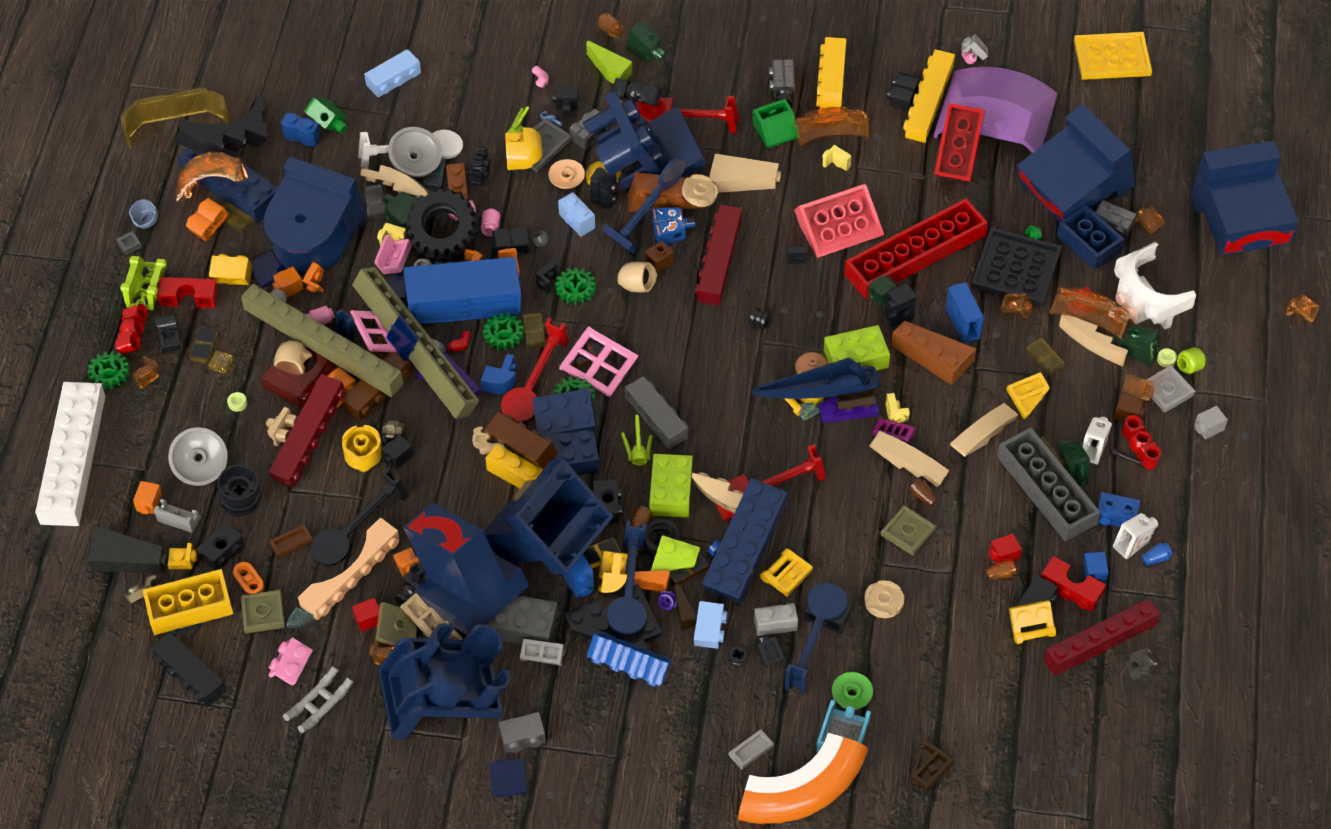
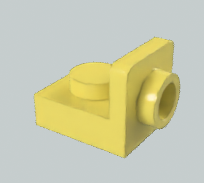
M836 145L830 150L827 149L822 156L823 167L825 168L832 162L845 171L851 167V155Z
M385 223L377 236L380 247L385 235H390L394 241L407 240L406 228Z
M887 394L885 406L888 420L899 423L907 422L910 413L909 408L900 409L899 400H896L895 394Z

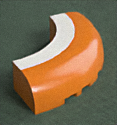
M828 733L817 755L797 771L778 777L749 775L738 820L756 824H781L806 818L827 807L850 786L864 763L868 748L857 741Z

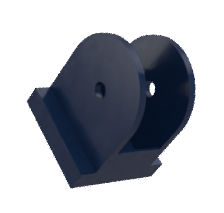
M289 156L283 167L285 176L266 209L264 228L268 238L273 243L276 258L284 268L288 269L293 266L298 274L306 275L312 262L319 264L325 271L341 258L357 226L362 228L368 215L355 178Z

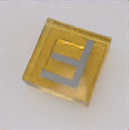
M215 351L208 367L211 370L227 374L234 357L230 354Z

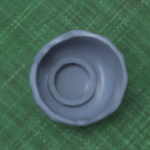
M137 200L129 210V215L134 225L140 229L152 227L157 222L158 210L149 200Z

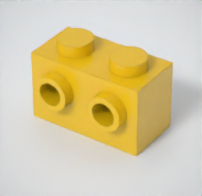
M225 254L212 256L209 277L210 279H216V282L219 284L249 285L253 265L247 257L242 255L237 257H229Z

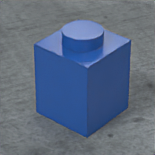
M1105 552L1085 553L1082 563L1085 580L1089 575L1102 583H1106L1108 567Z

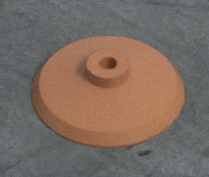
M809 352L797 359L795 369L797 373L800 371L802 373L827 365L828 361L821 354Z

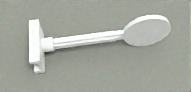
M439 130L432 133L440 142L443 159L454 158L461 153L463 141L458 134L450 130ZM360 132L358 158L361 159V169H368L369 156L388 153L389 145H370L367 132Z

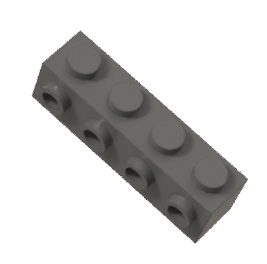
M643 376L625 387V398L669 450L688 439L689 427L687 423L678 417L676 410L667 404L665 397L656 391L651 381L648 382Z

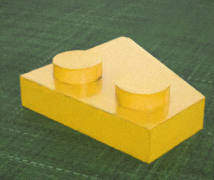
M1041 372L1013 383L1006 388L1023 420L1029 416L1050 389Z

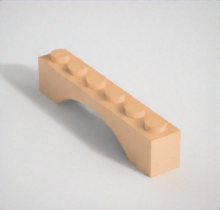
M382 518L377 520L367 530L364 548L352 566L332 579L311 584L298 597L300 607L316 620L327 615L336 602H340L344 595L350 589H353L363 576L370 573L372 567L377 562H381L385 555L398 545L400 541L398 530Z

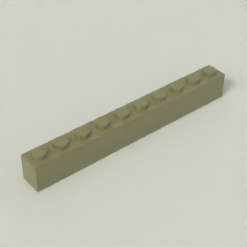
M376 267L361 269L352 286L455 419L470 416L479 399Z
M252 284L241 296L244 310L294 340L301 342L306 347L388 396L393 397L403 386L402 372L255 284Z

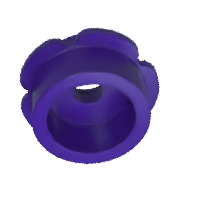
M663 591L658 599L659 606L664 610H672L673 607L677 606L676 595L671 591Z

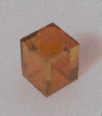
M1127 375L1121 393L1149 401L1150 397L1154 394L1155 383Z

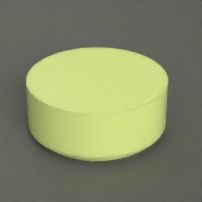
M1168 348L1160 350L1157 356V362L1165 368L1170 365L1174 366L1177 360L1176 353Z
M240 392L232 393L227 399L228 407L235 412L244 410L247 406L246 396Z

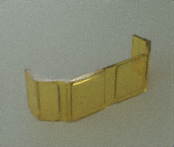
M196 88L176 92L171 95L138 99L120 115L129 149H132L130 137L144 123L208 111L223 118L225 123H230L224 96L214 91L210 92L207 88Z

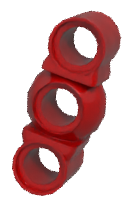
M143 304L123 309V321L119 328L120 334H118V339L115 341L116 350L121 355L137 351L141 347V335L144 332L143 324H145V319L148 317L147 308Z
M1129 415L1126 417L1122 427V436L1129 443L1130 449L1138 454L1137 458L1145 469L1153 470L1158 465L1161 449L1153 442V437L1145 431L1146 427L1142 425V420L1136 415Z

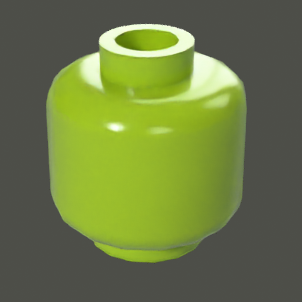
M1196 347L1181 351L1177 358L1179 369L1186 374L1198 372L1206 364L1204 353Z

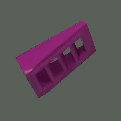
M883 418L879 419L872 431V435L876 436L883 425L885 428L881 432L893 436L908 445L915 435V427Z

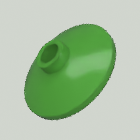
M847 672L837 677L834 681L832 695L836 703L841 707L847 708L850 706L857 710L865 707L871 701L873 687L869 679L864 675L856 672ZM853 692V693H855L856 695H855V696H851V695H849V693Z

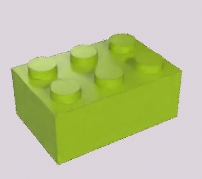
M879 325L824 337L823 351L828 364L852 358L856 363L860 362L861 367L873 366L876 370L889 368L890 353Z
M653 455L649 503L650 516L689 518L692 456Z

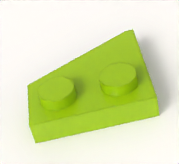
M662 535L651 571H673L682 568H693L700 547Z

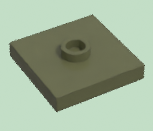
M903 505L881 531V536L913 556L935 531L936 525Z
M281 590L241 596L245 634L285 628Z
M386 602L380 604L376 632L377 641L395 646L403 638H416L417 625L400 607Z

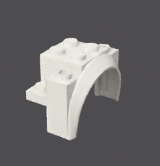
M1154 242L1117 259L1114 272L1120 280L1115 298L1117 303L1126 311L1128 318L1132 319L1135 324L1151 319L1154 324H1161L1164 329L1171 327L1175 315L1193 308L1196 294L1194 290L1178 295H1165L1155 292L1145 277H1140L1137 274L1139 271L1138 267L1156 259L1155 251L1158 244Z

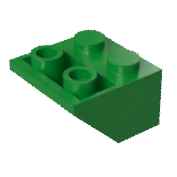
M786 99L753 110L752 124L767 149L800 137L794 113Z

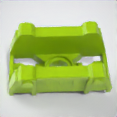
M131 256L126 281L120 287L127 307L143 304L147 310H154V304L157 302L160 277H165L167 261L166 259H157L156 263L144 262L141 256ZM148 267L149 273L144 278L142 275L143 269ZM145 284H150L148 289H143L142 287ZM139 296L141 298L136 303H133L135 297Z

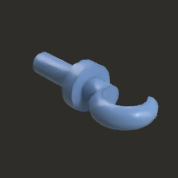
M547 111L541 113L540 117L542 120L546 119L559 127L562 126V123L556 120V116L548 115L544 117Z

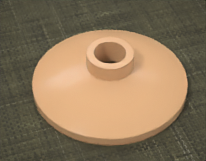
M569 159L554 163L549 170L551 183L562 189L578 186L585 177L583 166L577 161Z

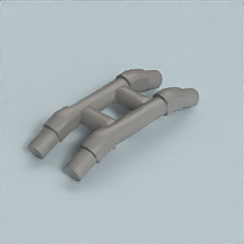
M332 666L319 683L299 703L283 714V718L289 721L301 714L304 709H307L312 715L298 726V730L303 733L311 729L346 695L354 682L347 677L334 694L329 692L326 688L339 671ZM320 694L327 701L320 708H317L311 702Z

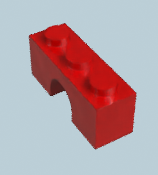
M160 277L157 297L160 306L179 307V302L184 296L192 295L195 298L197 308H216L219 290L216 279Z
M1053 556L1041 573V578L1058 586L1056 593L1060 594L1062 598L1071 600L1082 609L1093 612L1104 595L1106 584L1089 575L1082 583L1071 582L1068 579L1071 565Z

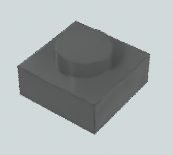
M133 231L117 238V243L125 255L142 248L140 241Z

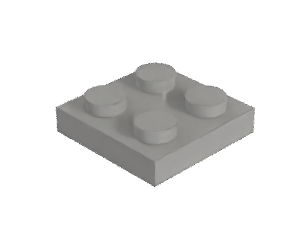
M1171 365L1141 382L1140 386L1164 413L1195 395V390Z

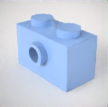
M573 192L558 201L559 215L580 237L595 229V214Z
M699 602L694 646L718 649L719 642L723 643L724 630H721L722 623H726L727 611H724V604Z

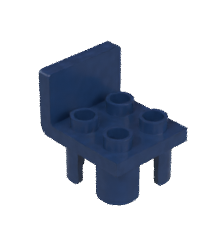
M614 91L605 96L610 107L583 122L586 131L589 134H593L615 120L617 121L618 125L597 138L600 145L596 147V153L609 174H615L637 160L641 163L619 176L618 183L622 191L631 187L636 172L661 175L665 166L677 157L683 158L686 162V167L681 177H685L706 164V159L678 107L671 109L648 123L645 117L642 118L632 99L623 103Z
M442 623L434 629L429 638H403L395 644L379 667L380 682L392 739H406L422 716L500 717L503 713L500 695L510 682V673L508 669H502L495 677L492 662L503 648L502 638L496 629L488 625H476L464 640H452L448 638L454 631L453 624Z

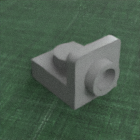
M976 34L972 37H967L962 42L961 52L963 54L971 49L974 55L979 56L982 60L988 57L989 48Z

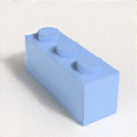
M407 49L364 74L366 86L379 98L394 88L401 86L406 81L418 76L421 73L420 61Z

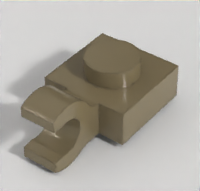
M388 420V423L386 422L382 427V434L385 433L386 438H394L398 434L402 435L405 430V424L400 423L398 420Z
M150 575L147 577L144 585L139 586L137 584L129 588V592L125 594L128 602L133 603L144 597V589L155 587L151 586V580L155 579L156 576Z

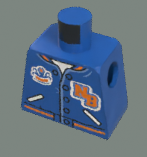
M680 208L651 209V220L657 243L663 241L667 245L684 240L686 238V228L695 227L694 217L683 218Z

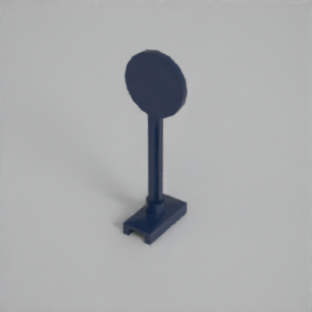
M677 157L665 166L659 177L658 187L650 194L620 232L607 224L602 230L610 238L635 255L639 249L628 238L632 234L633 229L659 198L661 192L670 189L679 181L686 167L685 160Z
M401 272L391 278L389 285L401 300L406 301L404 272ZM340 309L336 312V333L354 343V329L357 327L354 318L343 309Z
M631 521L626 522L622 547L629 549L624 597L614 600L609 605L606 613L607 622L610 627L624 635L640 631L647 619L646 609L643 604L633 598L637 549H642L647 523H642V527L630 526Z
M834 583L818 584L808 594V608L816 616L798 664L795 666L788 664L785 677V689L787 690L792 685L801 688L800 694L805 695L808 680L806 666L824 620L838 618L847 608L848 599L845 591Z

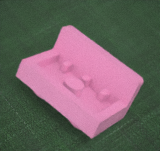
M385 235L374 261L383 274L402 272L412 247L411 241L409 239L394 241L390 235Z
M293 637L287 642L283 641L278 648V657L274 658L269 665L271 670L268 676L272 678L276 675L290 685H294L313 650Z

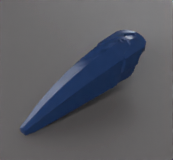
M846 358L760 385L752 390L754 396L808 399L850 393L856 394L876 389L881 383L875 367H861L860 362L856 363L852 358Z

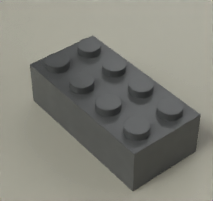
M517 596L486 625L496 629L502 641L522 644L523 639L551 643L558 617V603Z

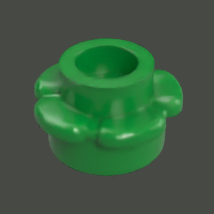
M1030 225L1026 230V237L1040 240V227Z

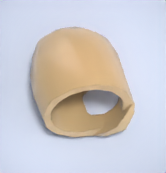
M629 262L620 269L617 282L630 292H649L656 282L657 272L651 263ZM645 268L649 272V279L646 284L643 283Z
M290 340L279 346L274 357V368L286 377H302L305 372L303 364L313 355L306 350L301 342Z

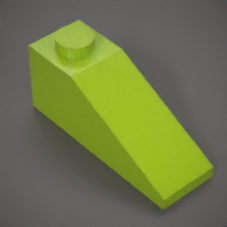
M587 41V55L606 80L614 84L615 78L627 80L631 76L632 61L593 42Z

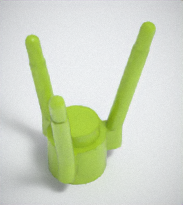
M529 106L525 110L524 108L520 109L507 133L523 132V126L520 123L527 114Z
M635 415L637 446H634L631 451L625 433L622 432L621 436L628 453V460L632 461L634 465H644L647 463V460H650L653 436L649 435L647 447L644 449V446L641 445L639 415Z

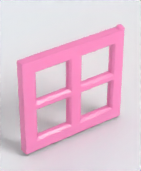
M351 310L350 314L354 318V322L370 352H403L373 311ZM361 318L375 319L380 329H366ZM369 334H383L387 344H373Z
M587 327L559 366V369L566 371L576 378L578 376L581 381L586 379L587 384L591 383L593 388L611 397L637 360L638 355L598 333L591 327ZM590 337L605 345L598 357L582 349ZM612 350L627 358L620 370L604 362ZM578 353L593 361L586 374L570 365ZM600 366L616 374L609 386L593 378Z

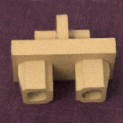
M284 407L279 416H276L275 419L269 418L266 421V425L269 428L267 432L273 439L274 446H279L281 442H285L290 433V427L294 426L298 416L291 414L289 408Z

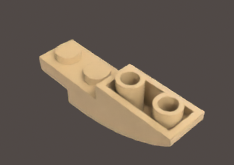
M380 165L379 172L361 169L360 175L366 177V181L376 183V180H381L383 185L392 186L399 196L408 197L411 194L415 195V199L418 200L419 196L423 195L425 197L428 195V190L422 184L398 170Z
M705 473L692 474L694 484L707 498L720 507L735 513L744 494L743 492L738 490L731 492L730 483L723 478L713 479Z

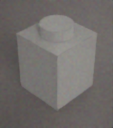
M1215 406L1198 414L1194 426L1196 431L1207 439L1224 431L1228 419Z

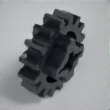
M477 147L475 155L470 159L469 176H472L473 186L482 187L483 183H485V178L490 174L491 157H488V150L485 147Z

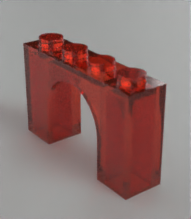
M306 346V350L311 352L312 357L317 360L312 370L304 374L294 375L271 365L261 377L263 389L300 408L307 402L321 374L328 376L336 365Z

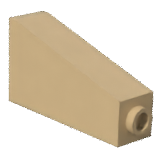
M715 154L709 178L714 185H717L718 193L775 189L776 182H780L781 171H778V163Z

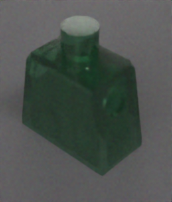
M640 20L629 30L626 46L628 52L645 62H649L654 57L661 61L666 55L660 49L661 38L644 22Z
M404 191L395 197L387 193L382 199V202L386 204V218L393 225L406 228L407 232L406 221L408 220V211H412L411 205L413 202L418 203L419 200Z
M1131 325L1126 333L1117 331L1114 341L1123 344V348L1128 350V357L1149 367L1153 365L1159 353L1158 330Z
M1068 439L1062 440L1059 443V456L1065 462L1066 471L1079 486L1088 484L1090 467L1088 454L1079 441L1070 442Z

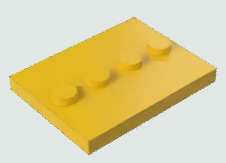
M1144 32L1074 36V45L1082 80L1151 76L1152 68Z

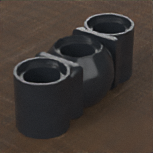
M615 78L612 92L615 91L621 99H632L634 102H642L657 107L662 89Z

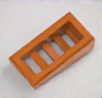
M670 571L635 572L634 585L639 584L641 589L657 592L668 590Z

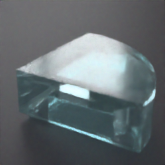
M812 402L802 404L800 417L803 420H807L820 412L819 408Z
M295 607L286 622V626L289 628L304 627L314 619V616Z

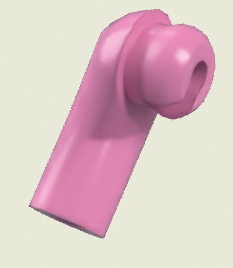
M971 49L965 54L961 53L967 64H974L977 60V56H973L974 53H972Z
M535 66L532 69V73L539 78L536 81V85L543 88L548 83L549 76L539 66Z

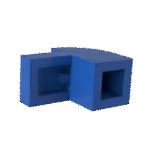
M506 354L501 369L486 365L481 378L483 392L504 394L515 387L517 383V364L515 363L514 355Z

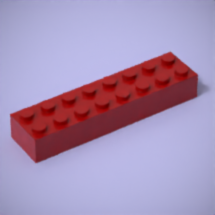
M966 198L846 260L844 274L860 294L867 299L985 237L988 222Z

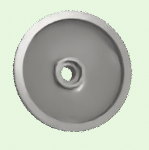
M407 127L399 130L391 138L388 146V156L392 165L398 171L410 177H424L433 173L438 168L442 159V148L438 139L428 130L420 127Z
M197 427L181 432L173 440L169 449L168 459L171 470L178 479L189 485L202 486L218 479L221 472L226 468L228 453L225 443L220 436L209 429ZM197 454L202 455L201 461L195 460Z

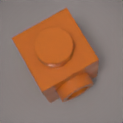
M293 266L273 276L275 282L273 288L285 292L286 298L304 290L302 279Z
M140 481L133 499L136 511L142 514H155L154 509L159 505L162 498L160 485Z

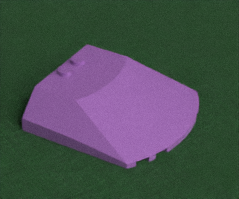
M971 67L954 71L940 113L934 138H938L939 134L943 133L948 103L984 109L986 112L981 135L1023 144L1033 153L1044 144L1057 93L1038 79L1009 69Z

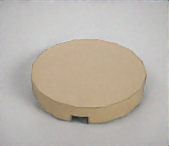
M694 174L685 179L682 186V194L689 203L695 206L706 207L715 202L718 195V187L712 183L709 177Z
M881 580L878 583L869 585L865 591L864 603L866 609L872 615L879 618H890L902 610L904 594L897 584Z

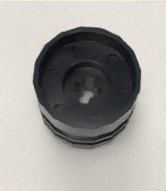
M240 464L229 466L221 472L218 477L217 486L222 508L233 516H245L255 511L261 500L257 473L251 467Z

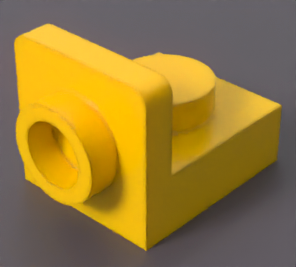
M187 543V548H170L168 558L169 569H193V562L197 561V550L193 549L192 543Z

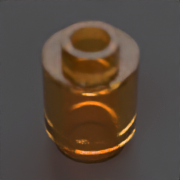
M605 13L599 17L598 26L609 36L618 37L622 33L623 26L613 15Z

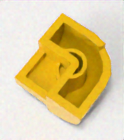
M523 127V132L505 133L508 170L532 168L533 164L542 159V138L538 131Z
M602 550L599 578L602 579V586H599L600 592H614L624 585L627 578L625 572L628 554Z

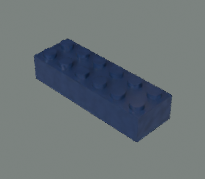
M186 148L177 156L180 170L257 224L264 218L266 209L278 189L277 186L224 149L222 152H218L215 158Z
M750 478L702 583L705 591L739 605L742 604L789 501L786 491Z

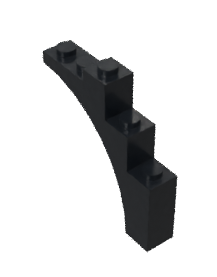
M257 94L250 106L249 112L234 122L203 124L182 119L176 129L174 143L215 158L218 152H222L223 148L237 153L240 147H244L245 143L259 148L262 141L265 142L268 137V132H266L267 124L263 123L264 117H262L265 109V104H263L264 96Z

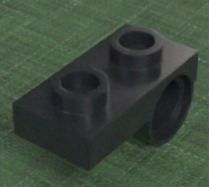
M175 314L155 316L162 352L181 349Z

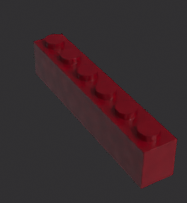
M720 205L719 212L715 211L714 222L716 223L715 226H711L710 231L712 239L707 242L706 250L708 254H704L703 265L705 266L704 269H700L699 273L701 282L697 283L695 294H698V302L720 306L741 223L742 208Z
M321 374L269 470L272 480L292 488L295 483L299 482L304 466H307L310 462L312 451L319 445L320 436L328 428V421L335 415L339 401L345 396L346 391L341 381Z
M1148 598L1047 648L1044 662L1053 675L1056 676L1157 626L1160 613Z

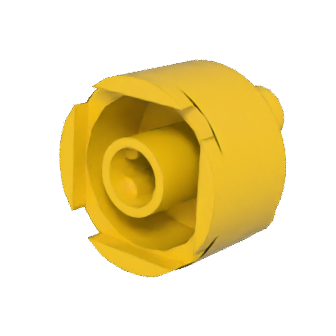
M364 425V427L353 426L344 433L342 448L345 461L349 466L366 472L380 462L383 456L382 444L379 433L375 428Z

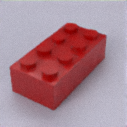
M948 103L934 173L935 176L972 182L986 112L984 109Z

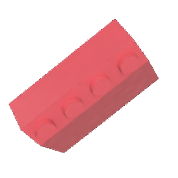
M866 184L800 205L794 210L800 228L817 258L884 236Z

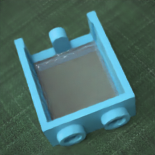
M831 700L817 741L816 752H819L828 733L862 744L870 722L871 711H867L864 718L854 715L855 709L850 706L846 708L845 712L834 709L835 701Z

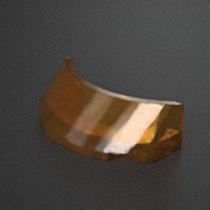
M830 107L807 112L805 117L795 119L799 146L827 136L854 135L869 137V118L865 111L860 109L849 110L847 107Z
M207 152L196 156L184 166L178 177L176 202L193 196L191 190L197 185L196 181L204 177L220 176L236 182L247 178V174L242 161L237 157L226 155L224 152Z
M1058 287L1049 312L1050 314L1068 315L1089 321L1108 330L1119 338L1122 337L1129 321V311L1118 307L1116 302L1100 294L1075 287L1071 289Z

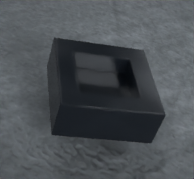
M806 246L788 247L787 263H806Z

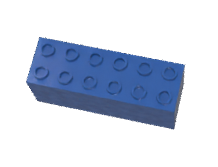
M515 257L403 268L406 305L420 325L493 318V315L500 317V313L503 316H506L508 313H510V316L521 315V290Z

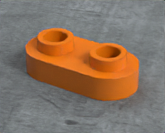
M241 562L234 567V577L246 595L264 591L263 581L251 564Z

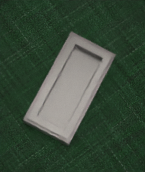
M760 729L731 750L729 756L743 770L773 748L774 743Z

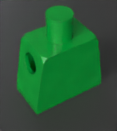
M313 97L304 110L306 114L325 129L338 131L342 134L348 128V125L344 123L347 116L331 100Z

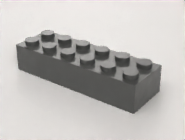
M1032 428L999 444L997 458L1065 542L1098 524L1100 511Z

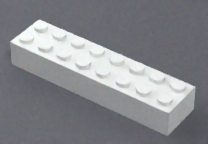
M63 382L35 512L40 525L79 526L106 397L101 383Z

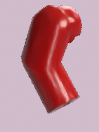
M463 331L460 339L452 340L447 344V349L450 352L465 350L471 333Z

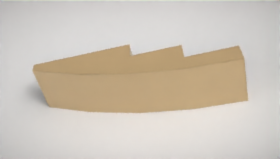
M1062 312L1059 327L1070 337L1104 359L1120 366L1124 365L1128 350L1113 345V338L1097 332V325Z
M1003 403L977 420L953 440L950 445L965 457L988 444L990 438L1001 433L1004 426L1016 420L1018 414Z
M881 431L877 433L869 445L899 469L904 467L917 478L923 476L936 487L942 483L949 471L916 448Z
M417 593L400 606L428 638L439 624L449 623L444 621L432 607L429 608ZM455 629L448 638L452 640H463V638L456 632Z

